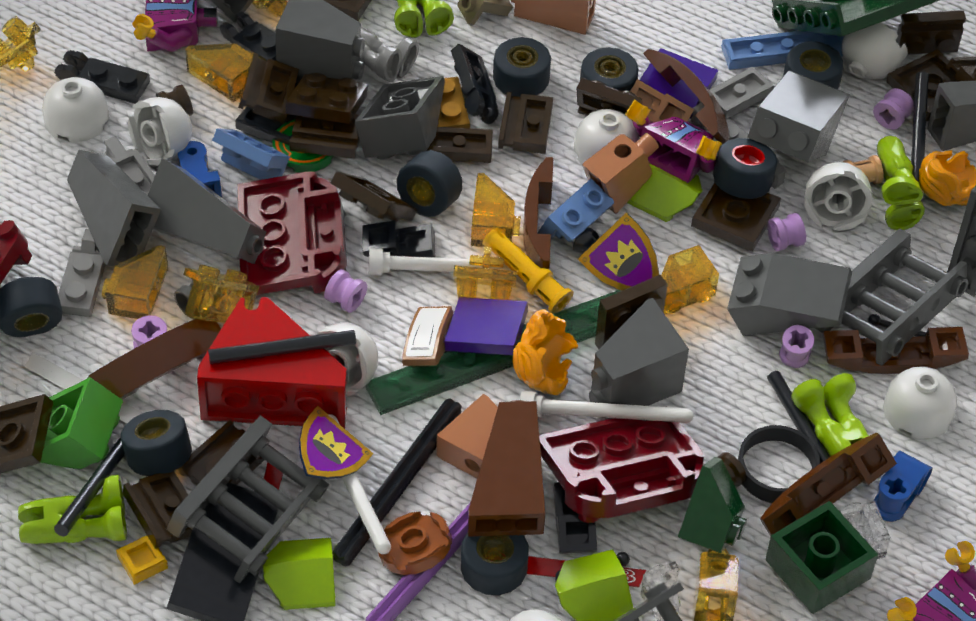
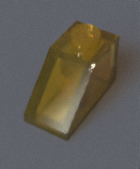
M235 43L189 45L185 49L187 72L232 102L241 97L254 53L246 51Z
M478 173L472 216L471 246L486 247L483 245V239L495 228H499L512 242L513 236H519L521 223V216H514L515 201L487 175Z
M158 245L115 265L111 278L105 279L102 288V298L107 301L108 314L135 319L152 314L168 271L166 246Z

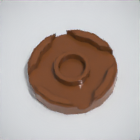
M411 512L398 517L388 524L384 532L391 544V550L387 554L378 553L383 566L392 573L401 575L418 574L433 568L445 558L451 549L453 538L446 520L437 513L429 512L431 515L429 516L422 515L421 512Z

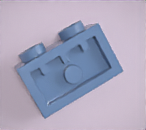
M217 128L212 139L213 142L223 146V154L221 156L223 162L260 180L282 176L290 156L233 129Z
M590 179L548 216L537 234H551V239L555 236L558 239L564 237L568 242H573L614 204V200L598 184Z

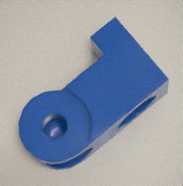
M190 141L183 150L178 152L180 167L187 170L222 197L218 170L208 171L207 149L205 145L198 141Z

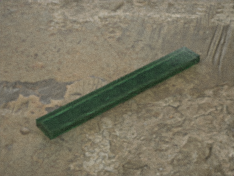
M620 290L554 313V316L566 321L565 332L572 334L577 343L596 336L599 300L616 294ZM527 323L523 326L519 342H521L522 334L526 329ZM449 351L442 355L437 366H407L371 379L366 385V390L379 414L383 415L513 367V355Z

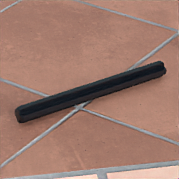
M448 398L442 403L370 500L380 523L436 449L437 434L461 414L462 406L459 402ZM360 515L333 550V559L343 566H348L353 562L370 538Z

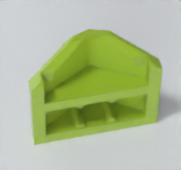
M650 164L652 170L651 177L627 204L668 222L673 218V215L693 205L702 193L703 189L699 175L696 174L687 183Z
M331 538L280 541L266 555L268 559L263 565L264 580L284 610L336 606Z
M613 549L564 561L555 583V588L561 607L575 621H613L633 609L627 576Z

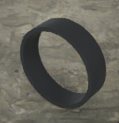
M782 425L764 426L751 432L742 442L738 460L743 465L747 475L746 481L742 483L743 487L756 498L769 503H773L788 488L767 486L756 480L749 473L743 457L751 447L766 441H781L801 450L809 459L812 469L820 464L819 453L813 442L802 432Z

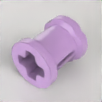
M794 325L786 329L779 353L781 361L786 366L800 368L809 362L811 350L814 346L813 333L809 328L802 325Z

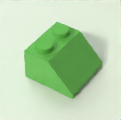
M89 377L49 397L53 401V407L41 463L80 470L91 464L99 463L107 455L109 439L120 420L118 414L123 400Z

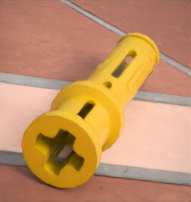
M499 228L492 229L485 236L483 245L499 257L506 266L527 284V292L532 296L537 295L549 306L548 311L555 315L566 307L572 299L574 292L570 288L565 289L553 278L552 271L536 265Z

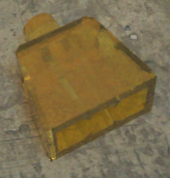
M709 549L707 552L700 554L694 591L692 621H733L738 597L739 558L735 555H729L726 549L722 553ZM709 596L719 597L721 599V607L715 610L709 609Z

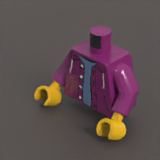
M146 0L145 14H138L132 23V26L135 28L134 36L138 40L146 38L147 51L167 50L174 52L186 46L196 45L199 43V27L218 26L217 8H199L198 0Z
M634 99L625 116L633 120V125L639 137L648 133L659 145V148L648 157L650 164L687 183L700 170L705 173L714 171L721 142L713 141V136L700 125L694 126L678 117L650 122L647 116L651 109Z
M968 541L957 543L961 557L956 548L948 549L945 553L946 561L951 565L958 566L959 569L956 572L951 569L916 604L907 597L895 600V605L898 608L888 610V620L976 621V569L974 565H969V562L975 556L972 544Z

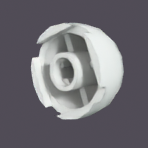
M881 22L845 35L842 41V53L846 63L849 65L848 69L858 78L882 79L887 77L888 73L895 71L908 55L907 47L903 44L900 48L899 44L895 41L898 35Z
M71 77L62 79L54 83L44 97L42 113L45 128L57 139L59 135L61 137H68V142L88 141L100 135L104 130L103 125L106 121H109V110L104 93L94 82L85 78Z
M162 97L142 100L132 106L131 109H135L134 116L128 118L129 134L134 148L139 153L144 152L150 158L146 162L159 166L162 158L169 161L178 158V152L183 150L191 141L192 123L185 110L174 100Z
M600 109L586 116L580 122L574 138V152L577 153V160L582 165L620 134H625L635 143L639 139V135L633 125V121L625 116L623 112L614 109Z
M833 162L825 164L814 171L807 182L804 197L805 208L808 216L815 224L821 227L822 224L833 226V230L837 231L854 228L864 222L868 216V211L872 207L873 193L868 177L861 169L849 163Z
M343 322L331 324L316 335L348 330L355 331L356 344L325 348L347 368L346 396H350L366 386L373 378L378 368V350L375 341L367 331L360 326Z
M925 366L912 367L899 373L891 381L883 404L885 418L897 431L900 432L902 428L906 432L912 433V438L932 439L944 434L949 428L955 416L957 396L952 383L941 372Z

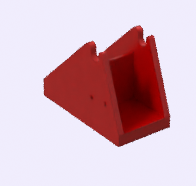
M242 297L209 349L310 335L268 297H262L259 300L258 308L255 310L246 309L245 298ZM326 349L210 364L207 351L198 366L197 373L201 420L224 422L231 420L232 422L254 423L261 415L272 425L303 426L307 417L318 406L327 414L336 416L339 424L345 429L347 415V368Z

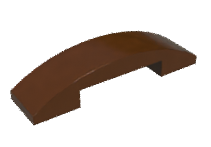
M647 49L643 54L672 87L682 79L705 107L695 116L711 135L722 144L730 140L725 115L716 98L702 81L677 59L665 53Z
M546 157L536 169L527 189L524 207L523 239L526 254L536 265L546 269L550 268L551 234H537L538 204L551 205L553 157Z
M212 313L203 315L134 348L88 375L87 378L91 377L120 399H124L136 393L139 388L195 359L203 358L221 328Z
M963 327L928 328L926 336L912 337L897 356H892L882 366L876 363V342L868 338H860L858 330L823 331L827 363L856 372L899 374L912 367L925 366L937 369L967 360L969 357Z
M872 434L829 457L798 479L770 505L760 520L771 537V535L828 501L832 504L860 483L869 485L897 463L880 434Z

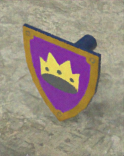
M627 212L578 258L598 279L619 290H625L659 275L657 256L649 237Z
M318 406L307 417L301 428L299 453L305 475L308 477L334 479L351 475L359 470L374 454Z

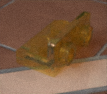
M199 265L198 270L185 268L183 275L194 280L185 315L193 319L225 323L242 297L245 298V308L253 310L259 286L247 281V274L227 269L226 274H221L220 270L206 265Z

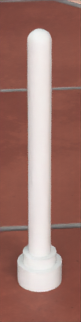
M369 248L368 276H382L383 273H389L390 270L516 274L501 260L390 256V252H383V249Z
M522 391L520 395V400L537 401L538 417H543L544 414L680 423H689L694 417L692 410L688 408L547 400L544 396H540L538 392Z
M328 414L339 424L336 416ZM356 473L342 477L377 552L380 554L389 553L391 544Z

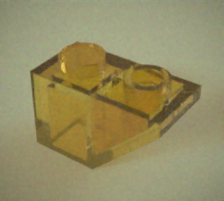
M700 245L669 255L661 275L668 284L664 314L676 313L681 308L697 302H705L711 297L716 296L719 273Z

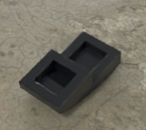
M396 220L362 225V252L364 256L369 257V248L383 249V252H390V256L435 257V231L432 223L398 228Z
M554 482L553 493L559 553L597 552L596 522L587 523L581 521L578 518V513L564 503L565 490L560 482Z

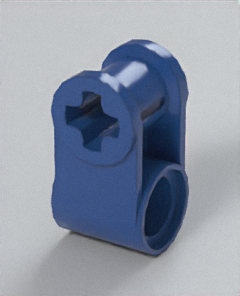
M900 450L894 456L897 464L885 472L878 486L879 492L875 496L872 505L876 516L885 521L894 522L904 516L916 496H919L924 489L933 470V467Z

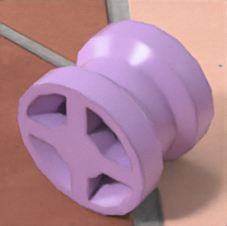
M896 88L891 89L884 96V100L879 101L874 107V117L883 127L891 130L898 129L904 122V119L908 118L914 111V101L905 91Z
M789 214L786 219L782 220L778 217L769 219L767 224L768 236L775 251L785 250L789 245L795 247L805 245L806 231L799 214Z
M340 269L329 280L325 288L324 298L331 303H340L343 310L351 313L363 301L367 291V284L361 279H352L349 272Z
M151 315L136 320L131 330L134 348L167 332L166 323L161 318Z

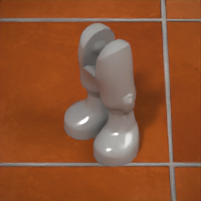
M361 27V37L365 38V47L360 61H364L368 68L388 82H393L397 75L400 77L405 76L416 61L419 51L418 42L411 38H404L396 47L386 46L375 34Z

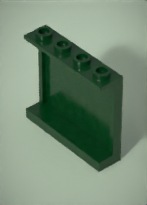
M772 0V16L780 28L845 36L940 0Z

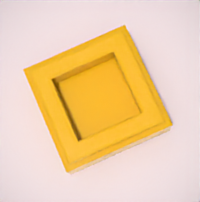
M147 535L116 550L119 561L134 585L168 569L166 558L159 548L155 549Z

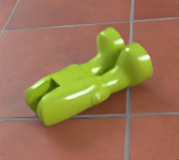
M396 0L399 8L395 12L394 23L396 30L405 36L416 38L422 34L423 20L417 8L418 4L424 10L425 27L428 35H438L447 30L453 23L454 15L452 8L444 1Z
M886 136L880 139L877 144V155L881 160L886 181L882 185L881 192L885 202L891 205L886 210L885 220L888 227L893 230H906L916 225L924 215L925 207L921 201L923 192L919 182L912 174L913 165L905 154L903 143L895 136Z
M849 373L836 375L824 387L818 379L804 381L793 390L791 395L797 408L814 424L816 436L830 456L869 436L863 423L853 415L849 406V401L856 392V383ZM826 408L830 411V413L836 421L830 418Z
M112 475L105 478L101 493L94 497L71 531L64 537L59 536L55 532L54 526L76 496L45 498L20 505L18 507V519L24 523L19 527L20 541L30 544L77 543L87 538H108L112 541L127 540L126 511L120 475ZM99 515H103V516L98 517V518L83 519V518L86 517V516H99Z

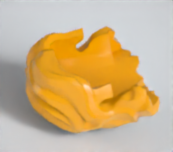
M952 150L944 152L934 151L924 157L921 168H919V184L923 192L930 199L943 206L954 204L966 206L971 190L976 186L975 166L970 165V161L967 158L968 154L965 151L959 152L948 161L947 159L952 156Z
M545 309L536 311L531 316L529 323H527L521 342H518L513 349V367L518 378L527 384L529 388H533L543 394L559 395L566 388L568 383L567 370L572 364V361L568 358L561 363V356L570 353L572 349H577L578 344L572 334L565 332L566 321L554 316V314L549 313Z

